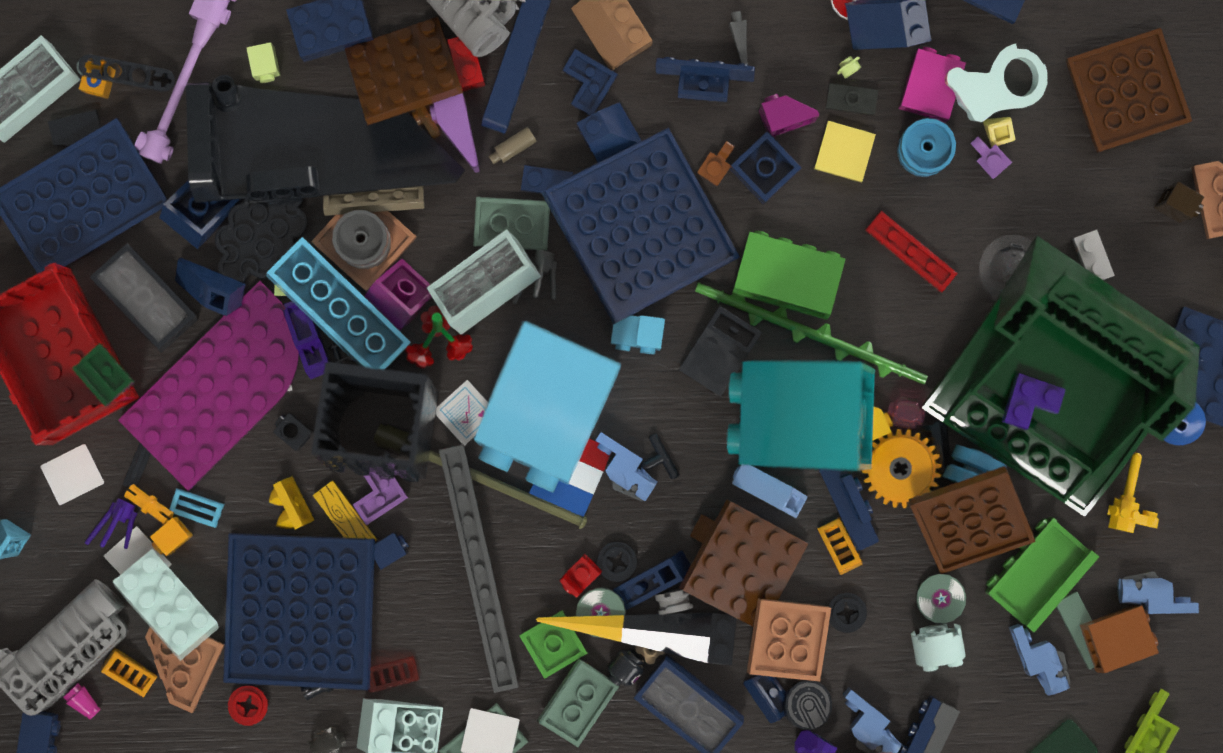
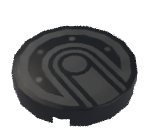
M801 680L790 686L785 693L783 711L791 725L804 730H813L827 722L832 712V700L830 693L824 685L817 681Z

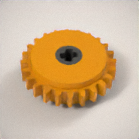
M897 429L895 436L891 432L887 434L888 438L886 439L883 436L880 437L879 444L873 442L872 469L862 470V473L869 475L864 482H871L872 486L868 490L869 492L875 490L878 492L875 496L876 499L883 496V504L887 505L890 501H893V507L897 508L899 502H902L903 508H907L909 499L931 492L930 488L932 486H939L935 482V478L942 477L940 473H936L937 469L942 467V464H936V460L940 458V455H933L932 452L936 447L935 445L927 446L928 438L921 441V433L917 432L913 437L911 430H907L906 434L903 435L902 430ZM899 463L907 464L908 469L905 470L908 472L906 474L897 473L896 468H899L897 467Z

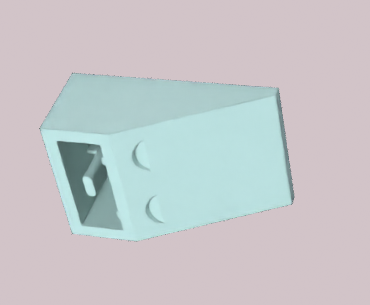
M363 698L357 748L366 753H437L443 707Z

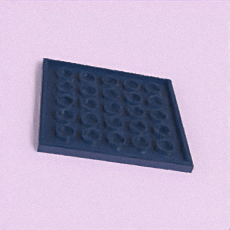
M669 127L541 192L613 324L622 321L740 257Z
M229 533L223 683L369 690L375 539Z

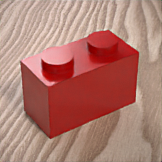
M458 37L448 39L452 60L462 91L484 87L485 82L478 57L474 56Z

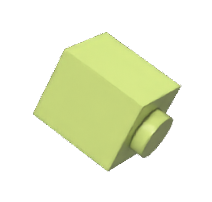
M272 43L247 47L252 76L256 81L260 80V83L274 81L276 76H281L275 47Z

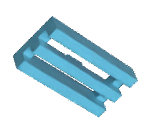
M176 488L169 510L173 511L176 515L217 528L218 520L221 517L225 504ZM182 495L217 507V509L213 511L181 500L179 497ZM179 504L214 516L213 520L211 521L176 509V505Z

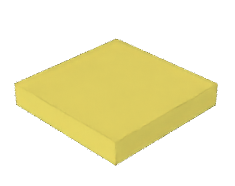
M828 121L814 169L862 183L876 134Z

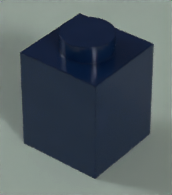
M396 532L376 543L374 559L379 568L382 570L408 554L406 548L409 547V544L402 534L398 536Z

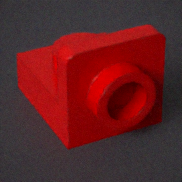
M584 554L559 581L567 593L573 594L577 598L601 574L602 570Z

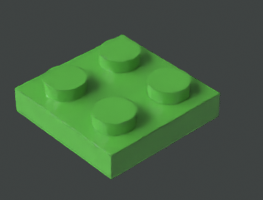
M561 610L551 617H566V615ZM539 623L519 635L544 679L588 653L574 630Z

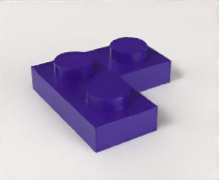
M1020 373L1016 374L1002 422L1026 430L1029 428L1035 407L1058 414L1065 389Z

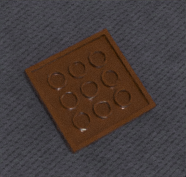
M438 17L376 37L374 40L345 48L361 107L368 125L463 93Z
M1161 28L1065 60L1096 153L1192 122Z
M1006 466L909 499L910 507L940 574L1036 542Z
M726 500L679 588L754 627L758 598L779 600L808 543L739 505Z

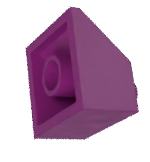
M778 94L765 98V102L761 104L759 109L765 131L772 137L815 123L819 117L818 110L786 95L779 97Z
M403 259L379 277L364 296L399 331L407 326L433 298L427 289L430 284Z

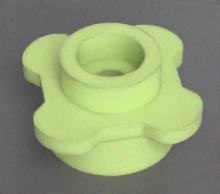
M850 56L839 64L841 68L837 74L842 73L844 78H847L861 68L858 63L859 56L855 59Z

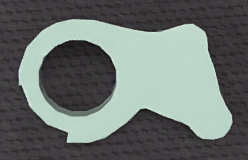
M1013 44L999 53L989 73L966 72L961 68H954L948 71L944 81L955 93L958 105L967 112L969 120L983 122L997 111L1024 108L1037 102L1043 96L1047 86V69L1036 54L1027 49H1017L1016 44ZM1013 59H1020L1026 62L1033 75L1031 88L1024 96L1012 94L1004 82L1005 68Z

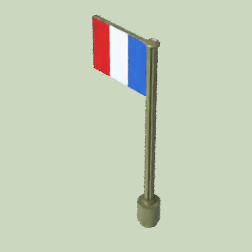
M380 424L373 439V442L377 443L378 447L398 456L401 454V448L404 445H412L408 441V432L390 424ZM589 439L569 484L567 485L559 481L554 493L534 484L530 492L527 493L470 468L472 480L579 526V529H582L587 523L585 513L610 455L597 448L598 442ZM430 450L428 461L442 466L440 454Z

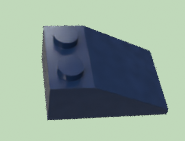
M856 0L845 3L853 50L910 47L931 41L925 0Z
M188 180L163 204L159 218L198 249L228 217L230 209L239 204L242 199L196 203Z

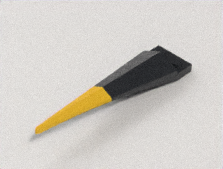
M686 613L542 617L536 619L541 623L705 663L732 665L736 618L727 614Z

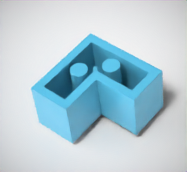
M641 315L640 317L629 316L613 324L611 344L616 345V350L630 351V347L640 348V353L655 355V350H661L665 319Z

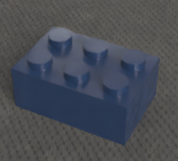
M317 0L286 10L297 49L303 62L341 52L345 48L374 40L363 0Z

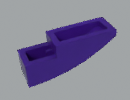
M292 301L284 304L286 308L283 310L284 316L306 374L310 379L323 375L325 362L331 361L317 325Z

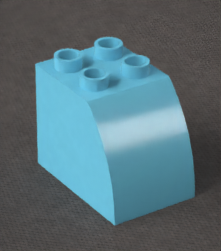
M524 322L474 438L475 442L483 447L479 459L505 472L509 471L513 461L527 466L530 469L525 478L526 481L554 493L559 481L568 485L614 385L621 365Z

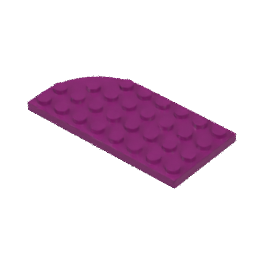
M259 281L243 297L242 306L228 316L224 315L118 420L187 491L192 489L279 403L294 381L300 355L294 345L283 310L286 308L262 281Z

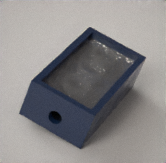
M668 654L665 655L638 688L634 696L636 701L701 753H719L744 723V716Z

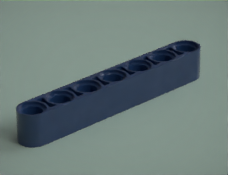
M526 0V2H522L481 126L504 134L506 133L551 0Z

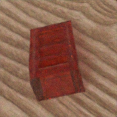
M414 656L371 666L369 693L420 680ZM404 663H407L410 674L409 678L405 677L402 665ZM393 666H397L400 680L396 681ZM387 668L390 679L389 683H386L383 673V669ZM374 671H377L380 685L377 686L373 675Z

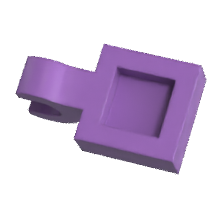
M979 136L971 142V145L982 155L977 162L992 179L1012 163L996 144L989 148Z

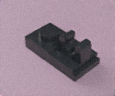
M940 421L934 422V425L922 426L921 431L932 433V437H930L927 445H935L936 448L932 453L933 455H940V458L936 460V464H942V467L937 469V472H944L946 466L951 464L948 427Z

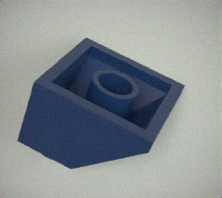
M620 103L599 110L577 123V128L597 163L641 142L639 135Z

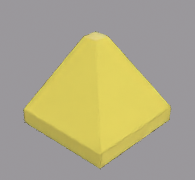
M1010 117L992 118L983 121L991 147L995 144L999 146L1015 141Z

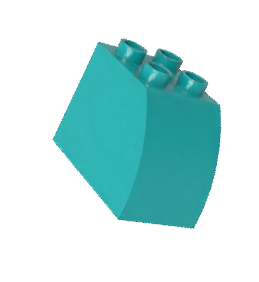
M744 361L742 373L732 372L730 375L729 399L730 403L741 404L740 424H729L727 434L728 454H739V465L852 470L872 469L875 369L863 363Z

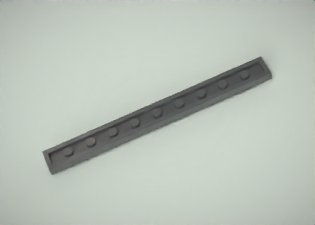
M462 444L440 449V457L493 690L496 693L519 687L465 446Z

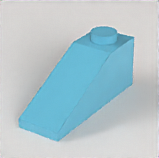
M7 519L0 520V559L18 556L31 534Z

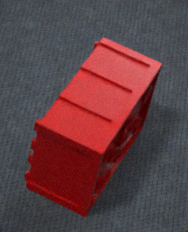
M56 263L46 266V270L0 294V375L11 394L9 397L13 405H17L28 425L35 445H54L140 399L132 384L106 407L72 370V367L76 366L98 344H102L123 369L124 367L71 268Z

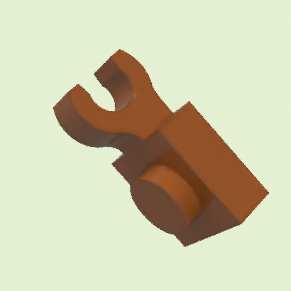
M726 141L717 156L710 152L697 174L718 186L731 166L725 161L735 146Z

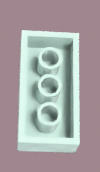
M153 549L113 581L115 588L180 661L219 628L217 621Z

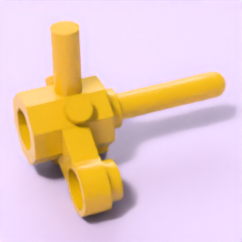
M1138 452L1134 453L1131 457L1124 494L1120 495V499L1114 498L1113 506L1109 505L1107 515L1111 516L1108 528L1133 533L1135 524L1152 528L1158 527V513L1143 510L1141 515L1138 511L1140 504L1135 503V498L1133 497L1142 459L1141 454Z

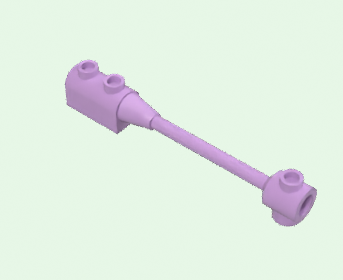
M194 0L189 12L192 18L197 20L192 39L193 44L157 130L148 131L147 134L141 132L137 137L135 148L142 157L162 164L163 159L166 161L170 160L174 148L169 146L171 141L166 132L201 49L204 48L216 28H219L220 23L226 25L230 18L231 11L227 10L230 0Z

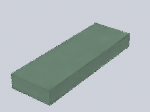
M1075 591L1065 596L1056 608L1087 668L1090 670L1094 668L1080 625L1092 621L1078 592Z

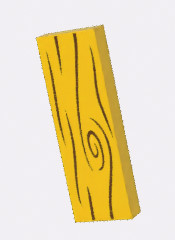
M334 480L313 495L343 537L375 539V542L378 540Z

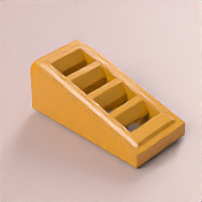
M840 518L817 528L840 575L862 565V561ZM837 528L840 529L841 532L827 538V533ZM844 537L845 541L833 547L830 543ZM847 546L850 550L836 556L835 552ZM853 555V560L841 565L840 561Z
M116 648L112 650L101 667L103 674L142 697L146 695L158 677ZM119 659L120 663L116 669H111L115 661ZM126 664L129 665V668L127 669L125 674L123 676L120 675V672L122 671L124 666ZM137 670L138 673L136 674L132 682L129 681L128 679L133 673V671ZM144 674L147 678L141 687H138L137 683Z

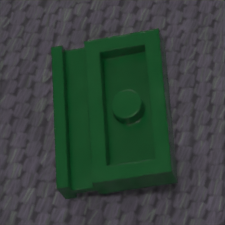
M102 344L94 347L76 366L72 367V370L106 407L135 382Z

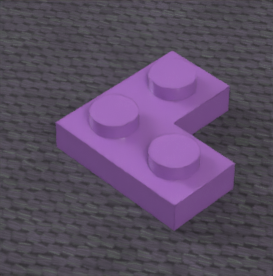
M370 472L369 476L364 477L373 491L354 503L353 506L364 523L368 525L409 497L395 476L394 479L380 478L374 472Z

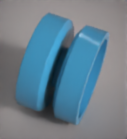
M926 118L916 121L903 132L898 141L897 154L899 161L906 171L915 176L928 177L935 175L949 165L953 159L956 150L955 137L950 128L937 119ZM923 144L925 146L929 145L931 149L929 151H925L923 148Z
M956 444L951 457L954 461L964 466L962 468L953 464L947 465L942 477L957 483L1006 465L981 451Z

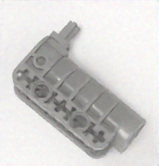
M426 0L476 57L485 56L497 49L510 34L504 25L515 14L516 8L512 0ZM500 2L506 5V13L500 12Z
M97 579L93 580L19 651L11 652L8 648L0 649L1 689L27 715H36L52 707L127 636L128 627L118 615L125 607L124 603L104 583ZM110 634L111 638L105 639L102 635L108 636ZM96 641H100V644L103 645L104 648L101 649V647ZM91 645L95 648V654L91 651ZM85 650L87 655L91 658H86V654H84L83 651ZM76 660H78V661L80 660V661H82L84 664H83V666H82L81 663H78V664L76 665L75 661H76ZM66 667L68 670H71L74 667V673H69L68 671H66ZM49 684L51 690L55 693L48 692L50 689L46 685ZM41 694L47 698L46 701L44 697L40 699L38 695ZM30 703L33 708L29 709L27 705Z

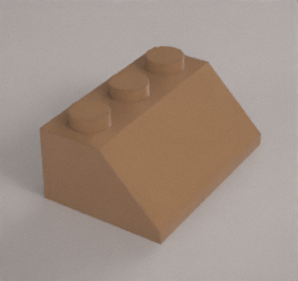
M580 0L571 8L610 70H614L652 46L651 37L628 0Z

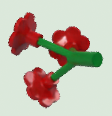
M433 305L429 307L428 311L423 312L420 317L423 322L422 330L425 333H429L427 339L420 345L413 344L412 346H407L405 353L407 354V360L412 364H416L419 368L432 366L434 360L431 357L432 353L429 350V344L434 336L438 337L443 334L449 343L446 347L448 351L447 358L460 361L472 350V337L461 334L451 336L446 331L450 328L449 323L439 307Z

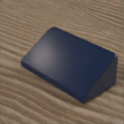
M753 675L743 682L770 723L779 721L785 716L783 701L785 700L786 692L776 677Z

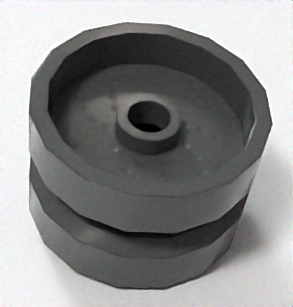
M354 210L345 214L337 221L333 230L332 242L336 252L349 265L358 269H370L380 265L387 258L391 250L392 238L388 227L377 215L366 210ZM365 235V241L358 243L359 237Z

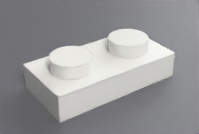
M1097 230L1072 239L1084 268L1102 280L1115 276Z

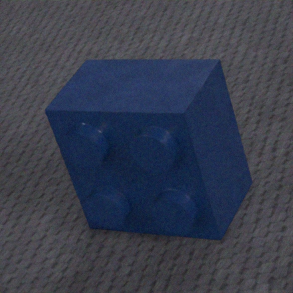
M768 132L730 166L732 173L763 205L801 169L799 164Z

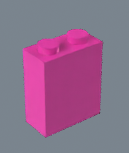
M929 47L918 48L912 61L898 109L946 123L950 118L956 96L952 89L945 84L944 77L951 69L961 68L964 70L966 63L960 61L961 58L956 55L947 54L945 57L937 54L935 49Z

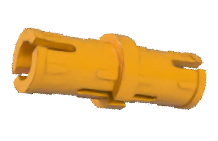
M132 484L129 489L136 496L126 491L124 495L126 499L138 505L143 513H149L163 525L169 520L162 513L170 519L173 517V511L157 502L155 496L147 495L136 487L135 484Z

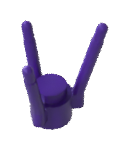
M117 498L116 502H112L107 513L91 532L85 544L89 545L108 519L112 517L113 520L100 543V547H104L118 521L125 523L129 519L124 549H127L134 520L138 514L134 512L136 506Z

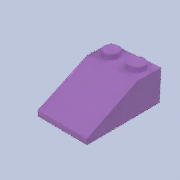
M463 93L435 102L434 105L429 106L434 124H439L443 133L474 172H480Z

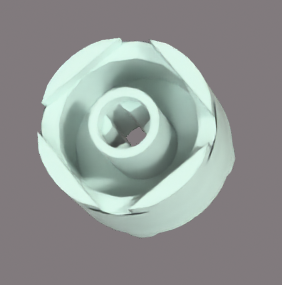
M936 624L919 628L920 633L917 635L915 631L911 633L915 661L917 665L923 666V671H934L938 669V666L947 664L949 667H957L963 664L962 659L966 657L960 625L954 624V628H948L947 624Z

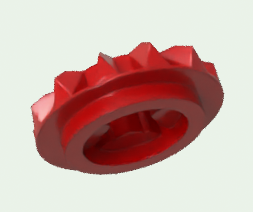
M242 686L236 689L229 698V714L234 721L241 725L250 726L257 724L268 711V699L263 691L255 686ZM251 695L252 704L258 708H251L247 715H245V706L238 702H246Z

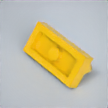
M293 476L273 485L274 488L271 491L269 503L284 506L285 508L277 520V527L282 529H298L314 521Z

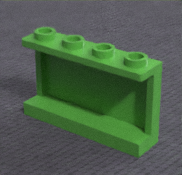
M762 231L749 232L732 293L828 320L832 312L845 258H841L840 254L833 251H826V253L817 251L816 247L803 244L799 246L792 244L793 241L787 238L780 237L774 239Z
M1044 517L1035 527L1037 530L1034 534L1036 542L1019 547L1021 550L1016 556L1011 555L1003 563V571L999 575L994 574L986 583L988 588L985 592L1032 632L1039 628L1099 558L1096 553L1087 549L1057 523L1054 517H1048V519Z

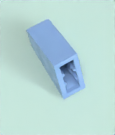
M751 465L739 466L733 475V485L794 518H797L808 496Z

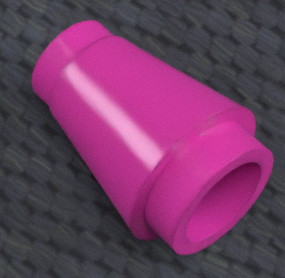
M76 683L63 696L67 701V705L89 720L100 711V708L84 685L81 687Z

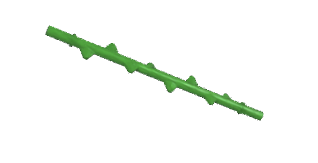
M699 282L695 289V292L715 299L718 303L722 302L749 313L750 325L752 326L757 325L764 319L791 330L793 341L796 343L804 337H808L835 348L836 360L841 361L850 354L877 365L879 376L882 378L890 372H894L900 377L902 375L921 384H925L928 375L908 368L905 364L901 365L874 354L872 343L869 341L861 347H857L832 337L830 325L827 323L818 330L788 319L786 308L780 307L775 312H770L746 302L744 296L737 294L729 295L724 293L723 290L719 291Z

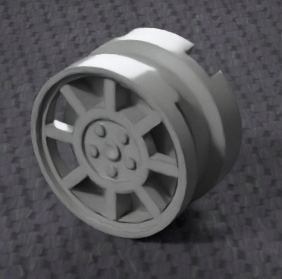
M679 588L656 594V601L660 605L659 615L693 608V604L688 602L689 593Z

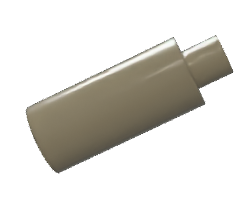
M526 127L494 147L495 152L488 157L493 164L500 160L504 163L537 141L530 129Z

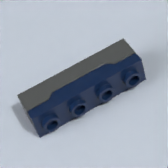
M929 696L928 700L924 699L918 710V713H920L917 723L913 722L907 733L910 736L907 744H902L898 753H941L960 711Z

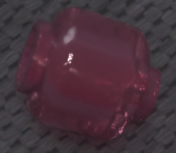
M899 396L895 403H890L888 415L892 417V424L895 427L915 430L918 425H923L926 411L922 409V401L920 399Z

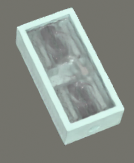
M42 35L0 69V140L4 143L81 80L54 46Z
M506 229L428 286L427 289L449 325L460 334H463L540 278L541 275L519 241Z

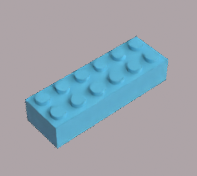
M303 237L266 273V276L359 366L385 369L411 343Z

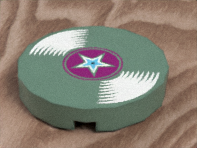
M935 574L928 576L921 582L916 595L918 610L925 618L934 623L945 624L954 621L962 614L966 606V594L964 587L957 579L946 574Z
M601 587L591 589L585 593L577 604L576 617L626 615L624 601L618 593Z

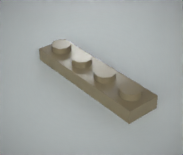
M424 186L327 195L323 199L324 215L347 214L354 210L382 212L424 209Z

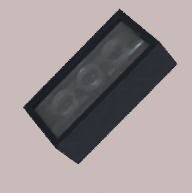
M128 244L90 276L100 290L160 353L165 351L198 321L196 315Z

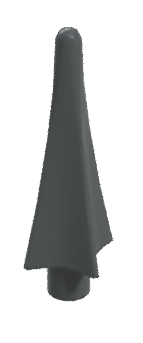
M741 11L732 12V22L729 23L740 63L748 64L747 20H742Z

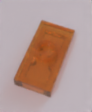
M425 106L417 108L412 112L418 125L424 124L433 139L440 136L441 132Z

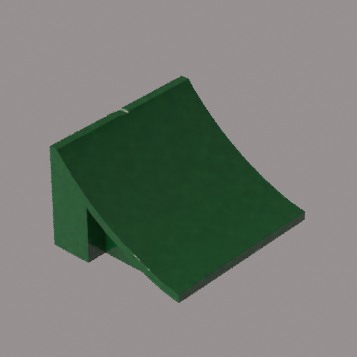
M1037 236L1031 242L1014 273L975 333L934 390L923 402L922 409L1085 517L1124 468L1148 432L1163 441L1195 408L1200 346ZM1018 373L1065 389L1059 413L1053 414L1035 407L1029 428L1026 430L1002 422L1015 375Z

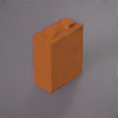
M1132 605L1080 624L1096 672L1107 673L1159 653L1157 637L1151 632L1149 626L1150 617L1146 609H1143V606Z

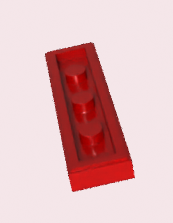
M882 211L865 230L941 293L958 274Z

